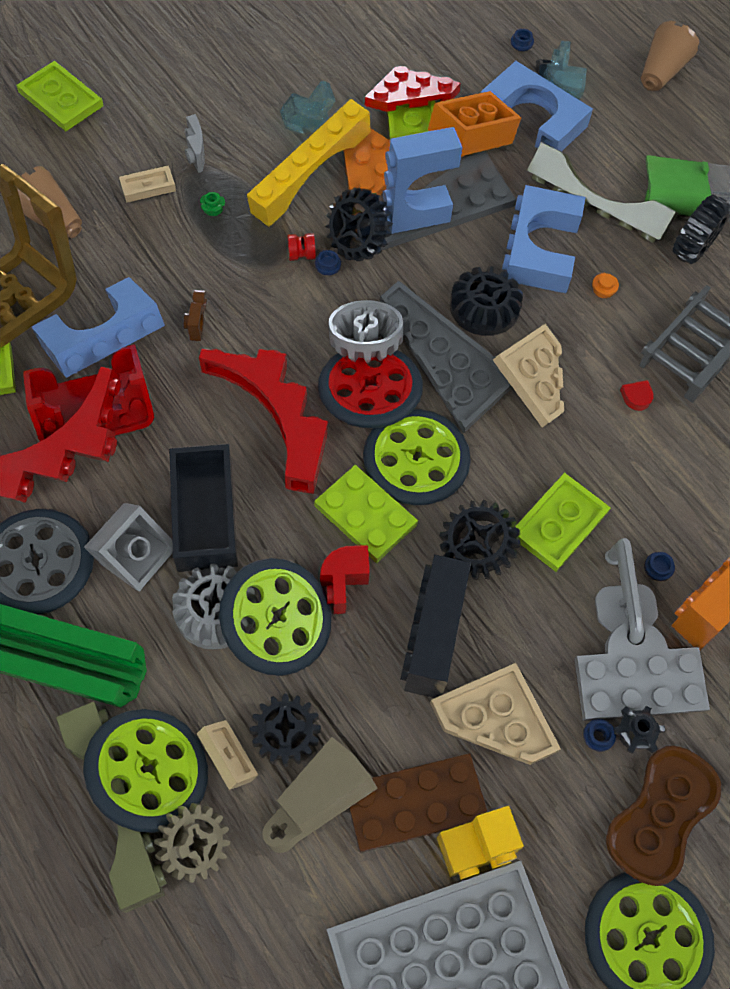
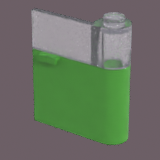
M646 156L648 188L644 202L655 200L679 212L678 215L691 216L701 202L713 194L724 198L730 204V166L711 164L704 161L696 162Z

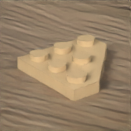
M546 324L493 359L501 373L542 428L564 412V401L560 400V389L563 388L562 368L559 367L558 357L562 355L561 344Z
M516 663L438 696L430 702L444 732L523 763L534 764L561 750Z

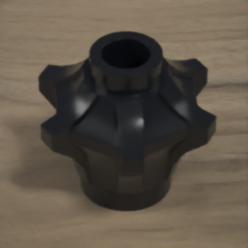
M626 706L621 710L623 718L620 725L614 727L613 731L614 734L619 735L622 744L627 747V752L633 754L635 749H647L653 753L658 750L655 743L659 733L665 732V726L658 725L650 714L652 708L645 706L643 710L631 711Z

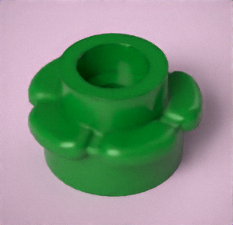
M209 192L201 197V208L205 214L217 216L223 211L225 199L217 192Z

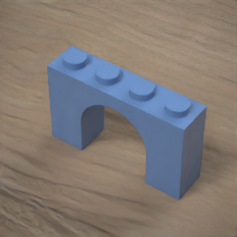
M517 61L511 64L481 91V93L491 91L510 108L523 103H532L545 108L552 117L539 128L535 143L536 148L543 142L562 152L588 127L593 108Z
M454 127L390 139L389 151L385 154L388 171L384 172L386 190H383V201L386 202L384 210L391 212L387 216V221L393 223L389 226L391 234L451 222L453 203L446 185L421 190H408V188L423 175L460 166L463 147Z
M525 185L523 195H518L515 210L519 211V215L514 214L511 224V230H515V234L509 235L506 249L511 250L510 255L505 254L502 267L503 270H507L508 280L514 278L522 285L561 293L567 292L572 278L575 257L543 250L530 240L528 234L539 228H553L577 233L586 197Z
M130 277L105 289L116 313L102 325L86 330H74L67 327L59 316L55 314L31 326L42 349L66 378L165 326L157 304Z

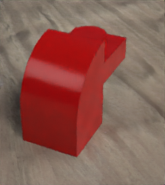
M368 545L340 547L332 551L325 558L320 572V584L327 586V604H333V614H346V585L369 584Z

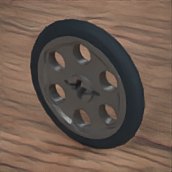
M33 509L15 514L0 523V567L8 563L14 565V570L9 576L0 577V604L39 615L65 606L79 594L92 573L94 557L84 548L91 540L90 536L79 521L68 514L56 510ZM52 528L53 534L49 539L40 540L37 538L38 532L41 529ZM16 536L23 538V544L19 548H8L7 545L11 538ZM68 545L74 547V552L70 557L63 559L58 556V552L62 547ZM32 547H33L35 553L37 554V556H39V558H40V560H39V565H38V569H39V571H40V575H39L37 569L35 568V566H33V564H32V562H33V560H34V559H33L34 554H33V551H32ZM55 573L64 574L65 581L60 586L49 585V579ZM23 583H34L35 588L30 595H19L18 591Z

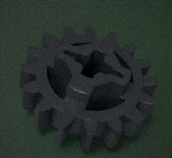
M284 693L282 701L279 702L274 696H271V705L269 707L263 703L259 705L262 715L253 714L252 716L253 721L258 724L250 727V733L258 735V737L252 740V744L254 747L262 746L259 751L261 758L268 754L271 755L270 763L272 765L278 759H282L284 767H288L289 759L292 758L297 764H300V755L302 753L308 757L312 755L309 745L318 746L319 739L313 736V734L321 733V726L313 724L319 719L318 713L309 714L311 703L308 702L301 706L300 696L298 695L293 701H289L287 693ZM279 711V714L272 721H267L274 713ZM291 711L301 715L304 720H297L291 714ZM285 718H287L290 728L287 742H284V736L281 732ZM265 738H268V740H274L280 746V748L276 749L272 747L266 741ZM298 739H304L299 746L292 749V745Z

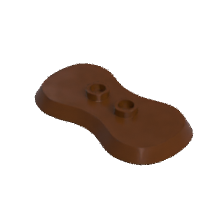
M665 746L657 750L650 757L646 766L644 784L640 795L631 806L613 819L607 831L606 845L613 861L624 872L634 879L652 886L665 885L678 876L684 864L686 844L690 832L719 803L722 791L721 781L714 768L694 752L679 746Z

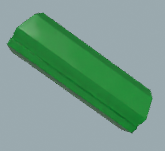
M0 604L1 674L120 708L137 698L141 682L144 680L147 672L144 648L137 642Z

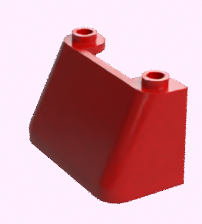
M134 344L121 348L112 353L111 356L112 369L120 376L121 388L118 396H114L112 403L113 418L111 423L106 425V428L116 435L146 428L154 420L152 404ZM41 367L23 371L26 406L39 442L45 440L64 426L79 410L93 388L97 374L58 383L54 373L47 368Z

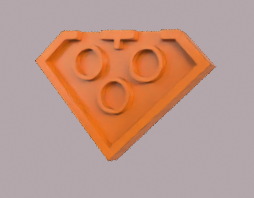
M373 129L354 148L343 150L344 164L348 180V190L353 188L372 190V193L381 195L383 190H386L384 172L388 171L385 154L389 151L390 140Z

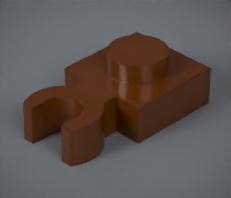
M194 290L190 311L184 315V329H188L189 338L192 341H201L205 320L204 311L207 305L205 290Z

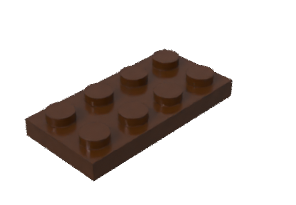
M470 753L373 777L372 779L378 789L349 807L360 853L437 834L472 822L476 816L487 813Z

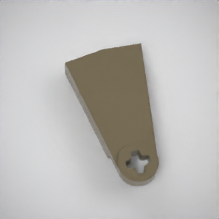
M331 737L276 800L281 807L265 824L262 833L263 840L272 851L276 853L287 852L297 842L378 788L356 756ZM281 829L285 832L286 836L280 839L276 835L277 830Z

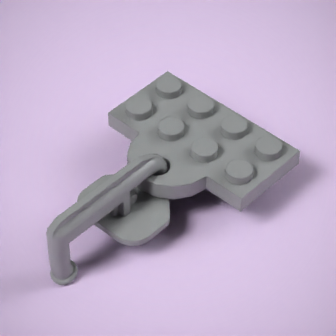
M627 538L620 539L606 552L605 559L609 564L618 565L621 586L604 587L595 597L598 622L611 632L605 643V654L581 655L574 658L583 721L623 718L621 710L626 706L631 711L643 710L645 706L652 708L651 715L710 710L699 647L668 648L665 637L657 628L652 626L658 618L655 595L649 587L637 584L631 543Z

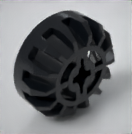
M488 266L486 272H482L480 267H474L471 273L469 271L463 272L459 280L454 282L450 297V311L457 324L470 333L481 336L499 335L508 331L517 322L522 308L523 292L518 289L519 283L516 279L508 280V273L503 270L498 275L494 273V267ZM481 281L477 289L470 291L473 282Z

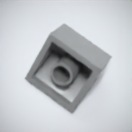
M123 503L84 546L103 567L137 591H140L173 553L172 539L141 506Z

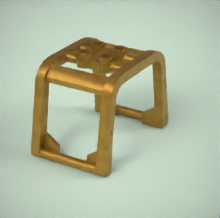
M5 164L0 165V192L5 202L15 236V243L12 250L0 258V285L3 288L0 291V325L3 326L0 328V347L8 344L63 305L73 293L77 280L62 209ZM18 189L31 199L35 214L48 229L59 268L30 246L31 241ZM24 261L56 289L38 301L31 288L22 286L14 274L7 273ZM16 301H18L23 310H26L17 317L11 309V306Z

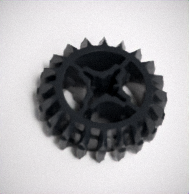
M361 188L345 190L342 192V195L334 197L336 203L329 205L332 213L325 215L330 220L324 226L330 229L327 238L333 239L331 247L338 248L337 254L345 255V259L354 261L369 260L374 258V255L382 253L381 247L388 245L385 237L392 235L387 228L393 224L387 221V216L391 212L384 210L386 202L379 201L380 195L372 193V190ZM357 203L360 204L365 211L357 210L355 205ZM355 237L356 240H360L362 245H357L352 238Z
M714 194L710 195L691 214L676 238L673 247V253L680 260L693 264L708 251L730 217V204L727 203V200Z
M484 499L480 507H477L475 501L471 500V508L465 509L463 505H460V514L457 515L454 512L449 514L452 522L443 521V527L447 531L440 532L439 537L444 542L439 546L442 552H446L443 555L444 557L470 562L469 573L471 572L473 580H477L480 573H483L485 579L489 580L490 571L494 570L500 576L502 574L500 566L503 565L506 568H510L511 563L508 558H517L518 554L514 549L521 546L520 540L517 539L520 536V530L514 527L517 524L515 518H508L509 511L506 508L499 511V505L496 502L488 508V503ZM476 521H489L492 523L483 526L477 524ZM467 526V535L463 539H461V543L457 545V540L460 533ZM474 531L477 532L479 537L481 536V538L485 540L484 544L486 549L483 548L481 543L475 540L476 536L474 534ZM504 534L502 545L493 554L491 550L492 545L499 540V536ZM473 554H480V555H482L485 559L473 560V559L466 558V557H464V556H465V555L471 556V555H473Z

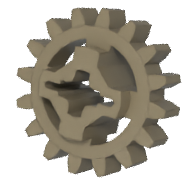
M191 803L188 810L187 807L180 805L178 806V816L170 813L166 815L167 820L170 822L167 827L159 825L158 829L164 834L162 838L155 839L154 844L161 846L162 850L155 856L157 859L165 861L161 868L167 873L172 872V877L181 880L184 877L186 881L194 883L196 874L203 880L208 879L207 870L210 868L217 872L219 870L216 863L217 859L227 858V855L221 852L222 847L230 845V841L223 839V834L227 833L229 828L225 825H219L223 816L217 813L212 814L213 808L204 805L201 809L199 804ZM195 819L203 820L208 827H199V824L195 823ZM177 858H186L190 865L180 864Z

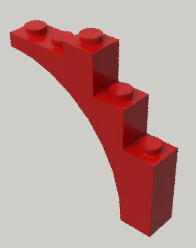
M202 348L199 355L202 373L223 378L240 386L258 399L272 415L281 431L287 450L285 488L314 494L328 435V421L316 416H303L307 403V387L294 382L283 383L287 371L286 354L280 353L277 350L259 349L257 357L253 358L246 354L236 355L225 353L218 349L208 350Z
M100 367L90 393L79 410L64 426L37 444L21 451L0 456V497L26 503L27 497L32 494L34 489L33 475L67 482L69 476H72L75 470V455L109 462L110 455L113 456L116 451L117 439L115 438L116 434L107 429L106 425H109L112 421L114 396H118L121 388L120 376L114 370Z

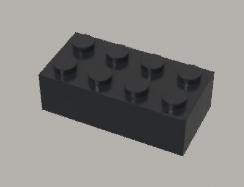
M229 444L170 448L173 560L177 572L192 571L197 567L200 570L208 569L210 564H217L219 568H227V566L238 567L232 460Z
M434 554L432 565H425L413 618L414 622L407 650L412 651V653L406 651L400 680L406 681L404 691L431 698L443 695L448 682L469 577L470 562Z

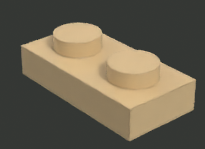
M169 165L119 177L126 203L176 191Z
M227 720L204 726L197 733L229 790L250 783L258 776L256 769Z

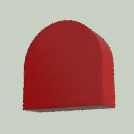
M648 380L625 384L620 389L626 405L636 411L647 409L654 398Z

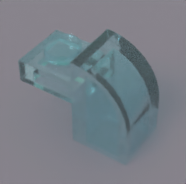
M561 41L558 48L553 50L551 64H548L544 72V78L580 100L585 90L587 68L568 66L571 42Z
M321 80L309 98L294 93L290 95L280 110L286 129L298 133L313 132L329 119L327 112L336 101L330 83Z

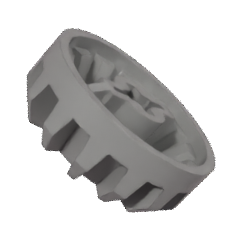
M361 300L344 304L337 308L329 318L330 344L341 356L345 357L348 355L349 359L356 362L358 357L365 358L366 363H369L373 357L381 361L387 355L391 356L403 341L402 315L394 307L379 301Z
M210 564L208 569L201 571L197 567L192 570L190 577L180 580L177 593H173L172 613L180 633L190 643L212 650L228 647L222 635L219 611L220 601L224 592L223 582L228 584L237 573L234 567L227 566L225 569L219 568L217 564ZM211 581V586L204 589L200 595L193 594L201 584ZM249 587L246 596L250 602L257 603L254 588ZM218 596L219 603L215 604V607L212 609L211 613L209 606L214 605V601H216ZM192 600L199 601L203 618L194 612ZM243 617L241 628L248 634L254 625V620L250 617Z

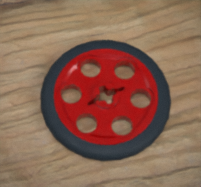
M398 350L391 356L387 355L383 360L379 361L382 365L376 368L368 366L365 358L358 357L356 362L349 359L348 355L343 357L337 353L326 363L319 376L318 392L320 399L332 415L349 425L360 428L390 426L407 417L420 402L423 392V380L416 365L409 357ZM373 357V358H371V360H370V361H373V360L379 361L376 357ZM352 368L356 373L345 375L342 373V370ZM400 374L404 378L400 381H393L389 376ZM347 389L352 394L348 397H341L337 392ZM389 395H395L400 400L390 403L385 398ZM363 403H370L374 408L364 411L359 406Z

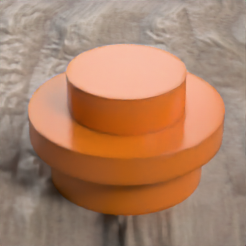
M598 274L592 282L593 291L600 298H609L617 292L619 282L611 274Z

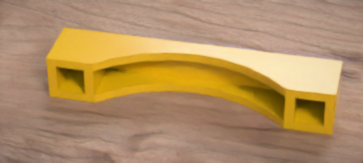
M350 99L247 194L251 214L270 227L287 211L301 186L323 162L342 150L354 148L371 132L370 112Z

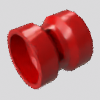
M306 233L304 236L287 234L289 261H297L303 257L307 260L316 259L314 233Z

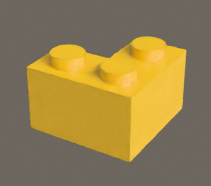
M509 805L478 815L472 822L442 831L437 836L450 877L459 875L460 880L480 874L478 868L491 864L492 869H497L512 863L511 861L517 859L516 853L524 847Z

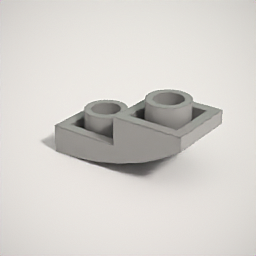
M196 114L186 117L188 128L185 129L188 148L185 149V154L189 164L193 163L199 173L204 169L205 152L201 126Z

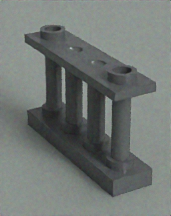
M708 285L700 293L695 291L686 302L687 307L655 342L650 340L641 351L644 357L639 365L644 369L654 359L685 380L689 389L684 397L692 403L730 361V340L726 337L722 339L691 318L698 309L730 331V317L705 301L711 289ZM682 326H685L716 347L717 355L715 357L712 354L708 356L677 335L676 332ZM667 342L671 343L700 363L703 371L700 374L696 371L694 373L661 351V349Z

